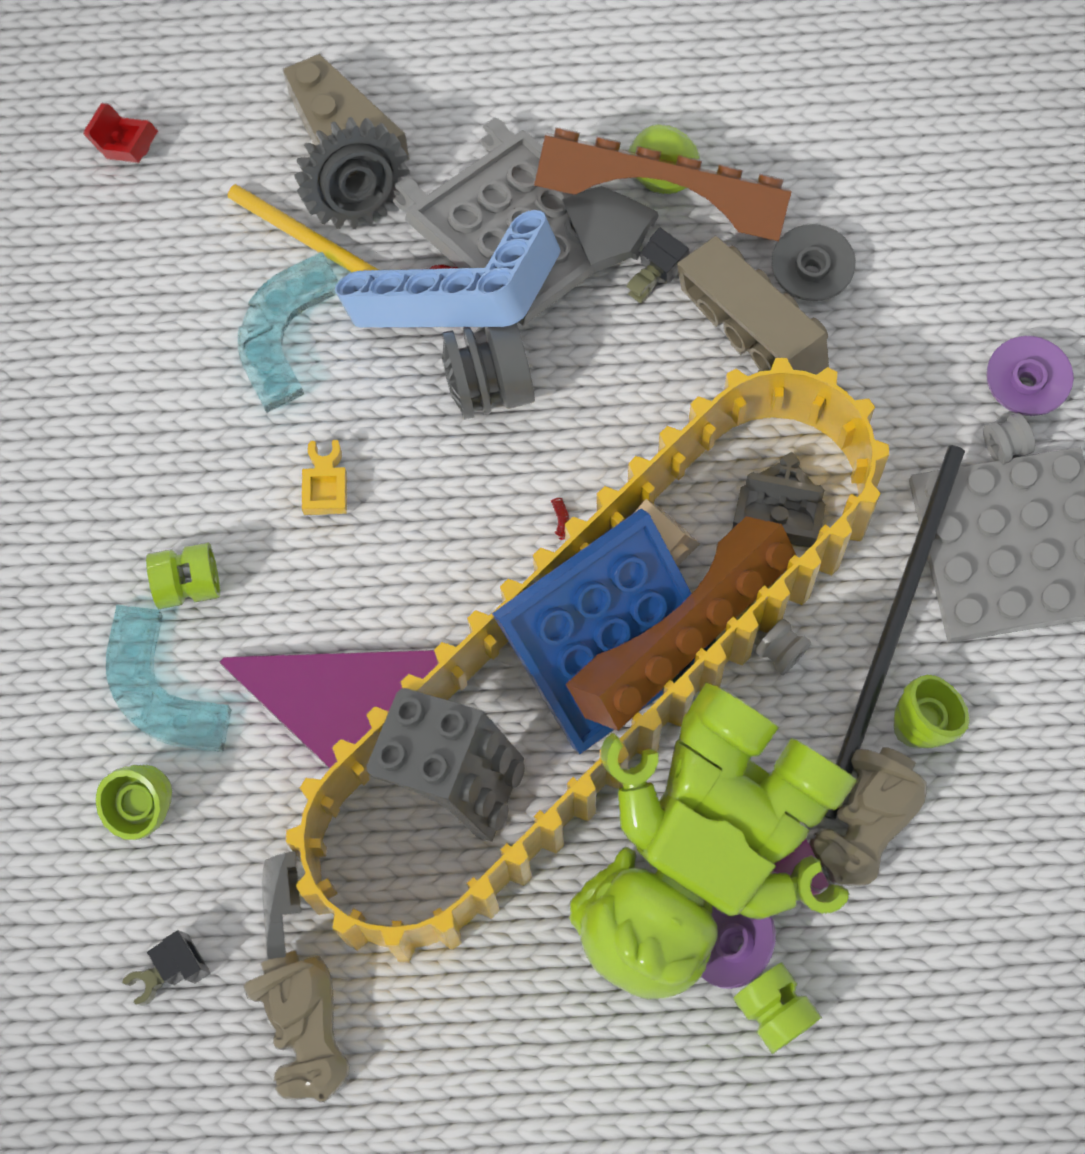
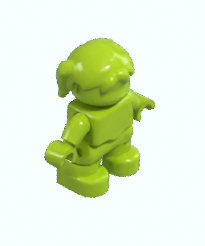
M707 682L683 717L679 739L676 740L666 789L660 800L658 799L654 784L647 782L654 774L658 765V752L653 749L642 751V758L639 764L630 769L620 768L618 754L623 744L616 734H610L602 744L601 761L604 768L616 780L623 783V787L618 789L621 829L627 838L636 845L638 852L658 870L656 873H653L644 868H635L636 851L630 847H624L617 854L614 862L588 880L582 890L570 901L569 919L581 936L583 950L592 967L607 981L631 995L643 999L669 998L681 994L692 987L706 970L711 950L715 946L718 937L717 925L711 915L713 906L729 916L741 914L745 917L760 920L795 908L796 901L799 900L818 913H833L841 909L849 898V890L843 886L830 884L824 892L812 895L810 889L811 880L817 873L822 872L820 861L812 855L802 859L795 866L791 878L788 873H770L775 868L774 863L794 851L809 834L810 830L801 825L800 821L809 828L819 824L829 809H836L843 803L857 780L816 751L793 738L790 739L776 760L774 770L769 774L750 759L752 756H758L764 751L779 727L741 700Z

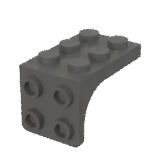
M403 688L396 693L368 761L367 772L373 778L398 785L437 802L451 812L476 837L492 842L496 831L502 829L507 820V803L513 788L518 787L522 781L525 769L523 761L525 758L483 710Z

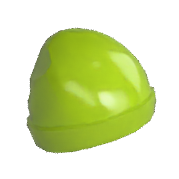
M655 124L646 127L639 132L629 147V152L636 153L637 146L662 151L660 159L677 162L678 155L700 160L697 147L688 135L669 125ZM636 178L646 189L654 193L673 194L686 189V187L665 180Z
M935 675L917 677L904 688L903 694L898 700L894 712V733L899 741L912 748H935L946 745L961 738L969 728L968 708L962 696L944 679Z
M134 764L115 769L97 787L95 798L97 814L103 825L113 835L126 840H139L148 837L161 826L169 811L172 801L170 780L161 770L151 765Z

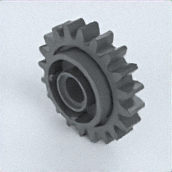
M348 117L346 128L341 130L339 125L333 121L331 122V135L327 136L324 132L318 130L316 135L320 143L318 145L312 143L304 144L310 157L297 158V163L302 170L294 174V178L300 186L297 189V193L301 200L305 202L304 204L311 215L316 214L322 224H326L331 219L336 229H340L345 220H348L352 229H357L359 219L364 217L365 221L372 225L374 212L377 211L385 217L388 215L384 204L387 202L394 204L393 198L396 197L394 191L397 190L395 184L402 180L401 177L410 174L409 168L404 163L408 159V155L401 147V143L394 133L390 134L382 123L374 127L370 119L365 118L361 126L358 127L353 118ZM357 171L353 176L348 177L352 172Z

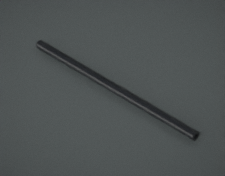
M949 445L835 764L850 775L853 771L851 759L856 750L861 749L965 450L958 446ZM840 806L836 809H829L824 817L836 820V813Z

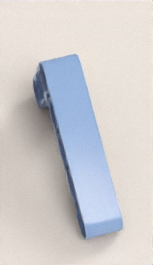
M531 210L520 214L513 220L485 268L355 271L347 274L337 283L335 293L356 327H505L519 322L527 314L556 262L561 249L545 213L540 210Z

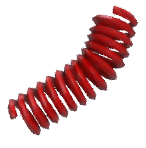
M558 497L551 500L558 519V527L555 534L560 536V540H564L566 519L569 520L570 518L563 498Z

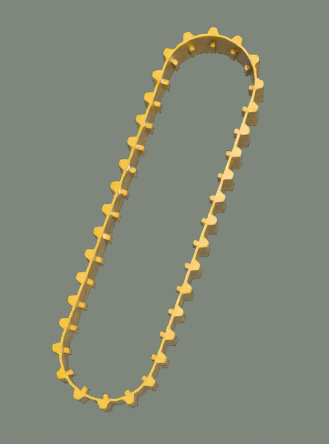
M775 358L771 370L760 371L747 376L735 368L726 373L724 391L718 394L712 401L698 396L690 403L689 421L682 430L666 426L659 433L658 453L650 461L635 456L628 463V482L619 491L604 486L597 493V512L587 522L572 517L565 523L566 542L560 548L552 552L540 547L533 554V574L523 583L507 579L500 586L502 603L494 611L631 516L645 499L654 504L655 499L676 479L680 480L685 475V470L705 450L709 451L714 447L715 441L730 429L748 421L771 417L793 419L815 427L830 437L845 453L853 469L851 483L857 484L858 496L850 494L842 516L831 527L825 524L819 530L816 542L800 558L794 555L789 560L786 572L769 589L764 585L758 591L756 602L738 620L733 616L727 622L725 633L707 651L701 648L695 655L694 664L675 683L669 680L664 685L663 695L643 715L638 712L632 717L631 727L619 738L623 744L618 754L620 768L628 769L629 761L637 753L642 755L644 750L653 749L658 752L661 729L668 722L680 727L682 726L683 717L692 705L693 696L702 690L706 682L720 688L725 664L731 661L743 666L751 657L757 632L768 633L782 620L788 601L803 605L811 596L818 571L832 576L840 567L849 540L862 541L881 494L877 487L889 457V444L874 439L870 421L875 406L869 398L854 400L847 391L837 386V371L827 367L815 375L807 371L793 370L787 358ZM475 610L467 617L470 634L457 647L441 642L434 649L438 665L423 679L408 674L401 681L402 688L449 700L459 689L462 691L468 685L467 681L491 658L494 660L500 654L499 650L508 642L492 613L487 615ZM375 706L366 714L372 728L356 744L340 739L332 747L337 762L326 772L322 779L305 778L300 786V790L308 800L303 810L301 825L286 830V843L293 852L295 851L306 872L296 887L301 896L318 915L329 913L334 915L332 928L348 946L356 951L368 942H371L378 946L388 947L398 962H410L417 947L429 946L440 941L453 950L462 944L460 929L477 914L492 919L500 911L496 895L510 881L525 886L532 879L529 862L542 848L557 854L564 847L563 827L574 816L589 821L596 814V794L605 785L616 789L623 787V783L616 780L604 768L601 761V749L599 750V759L578 780L572 777L567 782V791L545 813L539 810L534 815L535 824L512 847L506 843L500 849L502 857L478 881L472 877L466 883L469 890L444 911H442L441 907L432 912L434 917L418 924L404 925L402 921H392V927L371 925L366 923L367 919L360 911L353 908L348 916L330 902L329 899L338 893L328 878L322 881L320 857H327V847L323 843V837L332 816L336 818L340 812L339 807L361 784L364 786L370 780L367 764L389 713Z

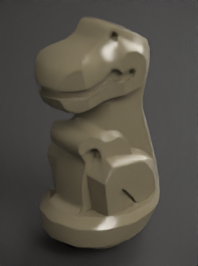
M882 747L880 753L858 749L851 759L853 770L857 774V781L850 791L847 805L840 807L836 813L838 819L848 824L846 834L842 836L830 828H825L814 833V839L809 841L816 859L820 861L821 867L828 873L832 884L864 886L874 881L879 873L881 855L884 849L917 815L925 802L927 782L913 771L916 762L903 753L888 747Z
M294 950L287 952L286 957L268 959L260 963L264 974L247 981L244 985L247 999L263 1003L268 1020L276 1031L273 1039L275 1048L279 1050L292 1048L297 1057V1060L279 1066L274 1073V1082L276 1081L277 1084L275 1089L278 1095L283 1099L300 1100L312 1098L319 1102H325L335 1094L347 1079L350 1064L335 1042L333 1031L334 996L330 972L320 956L300 961L297 951Z

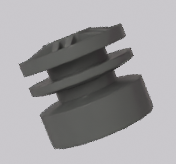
M517 323L505 327H485L486 342L479 344L470 327H463L466 347L458 348L453 330L442 332V363L451 397L459 407L464 420L474 418L475 416L471 398L479 397L484 415L491 413V393L499 392L507 409L535 402L529 365Z

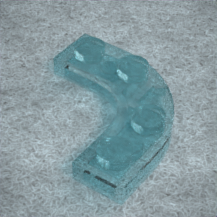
M323 252L279 272L266 281L248 302L249 308L243 319L242 326H239L238 350L241 363L266 413L304 395L303 389L284 355L282 344L284 332L293 318L304 310L337 295L335 287L339 281Z
M116 605L107 646L106 675L109 689L119 709L135 727L157 741L185 748L224 752L232 711L230 706L185 700L170 695L157 681L154 674V656L163 614L160 610Z

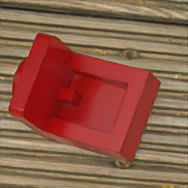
M101 103L83 133L106 159L140 163L141 159L148 153L158 130L149 120L122 118L109 103Z

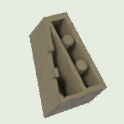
M320 54L282 69L289 96L314 145L320 143L316 131L320 130L327 136L332 134L331 122L333 121L343 130L346 128L348 117H352L358 127L361 126L365 118H369L374 127L382 123L390 134L394 133L400 141L401 147L408 155L407 160L410 159L405 133ZM357 171L352 172L348 177L353 176Z

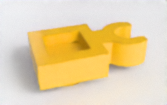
M332 440V451L327 456L318 455L316 441H310L308 444V455L315 468L302 469L303 514H347V472L345 467L335 468L342 459V450L338 440Z

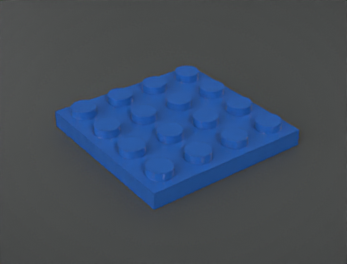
M641 508L494 611L492 615L574 750L581 754L614 729L586 719L566 683L598 654L630 641L661 622L692 593L650 514ZM716 638L704 649L705 651L717 641ZM695 658L671 681L675 683L694 664ZM663 689L657 695H655L643 708H645L654 700L663 695Z

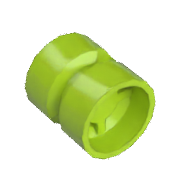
M209 542L186 546L179 555L172 549L147 554L148 581L153 601L158 610L183 605L186 597H190L194 602L220 597L218 569ZM183 568H190L192 582L186 583Z
M782 962L755 979L732 998L747 1020H757L759 1023L757 1034L772 1054L822 1019L807 996H797L795 990L798 984Z

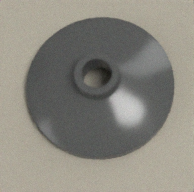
M808 224L789 230L779 239L773 250L771 264L776 281L787 293L806 301H823L835 297L846 289L853 278L856 259L852 246L842 234L827 226ZM807 266H815L819 272H809L805 268Z

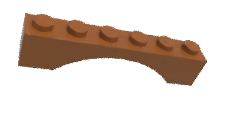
M555 127L554 134H545L534 186L576 195L594 185L615 179L643 177L665 180L686 187L709 200L729 219L738 232L775 241L780 239L791 196V191L786 187H782L783 179L764 174H759L758 181L742 178L743 170L725 165H718L717 172L701 168V160L678 155L677 162L660 159L662 151L637 146L636 153L620 150L621 142L603 137H596L595 144L579 140V132Z
M746 516L717 543L716 554L708 573L696 590L677 609L643 634L616 648L598 654L566 683L583 716L586 719L618 731L664 688V685L669 680H672L695 658L696 653L701 648L705 649L726 628L727 622L733 616L737 618L756 600L758 591L764 585L768 588L787 570L789 560L796 553L783 525Z

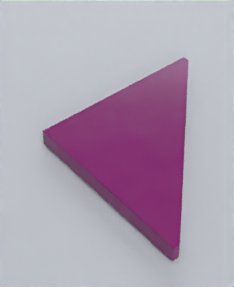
M434 650L224 657L220 661L221 666L329 769L337 762L332 747L340 739L356 744L372 728L366 715L376 706L389 712L396 693L403 689L401 681L408 674L423 679L438 665Z

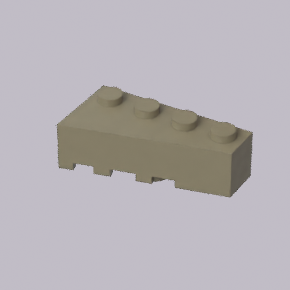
M714 236L677 263L682 291L715 327L721 323L724 324V332L731 342L730 344L740 355L748 351L759 368L758 372L771 370L775 358H787L793 370L807 371L815 375L829 367L828 332L824 325L818 319H810L803 313L791 295L788 293L782 294L778 291L761 269L755 270L735 246H727L721 239Z

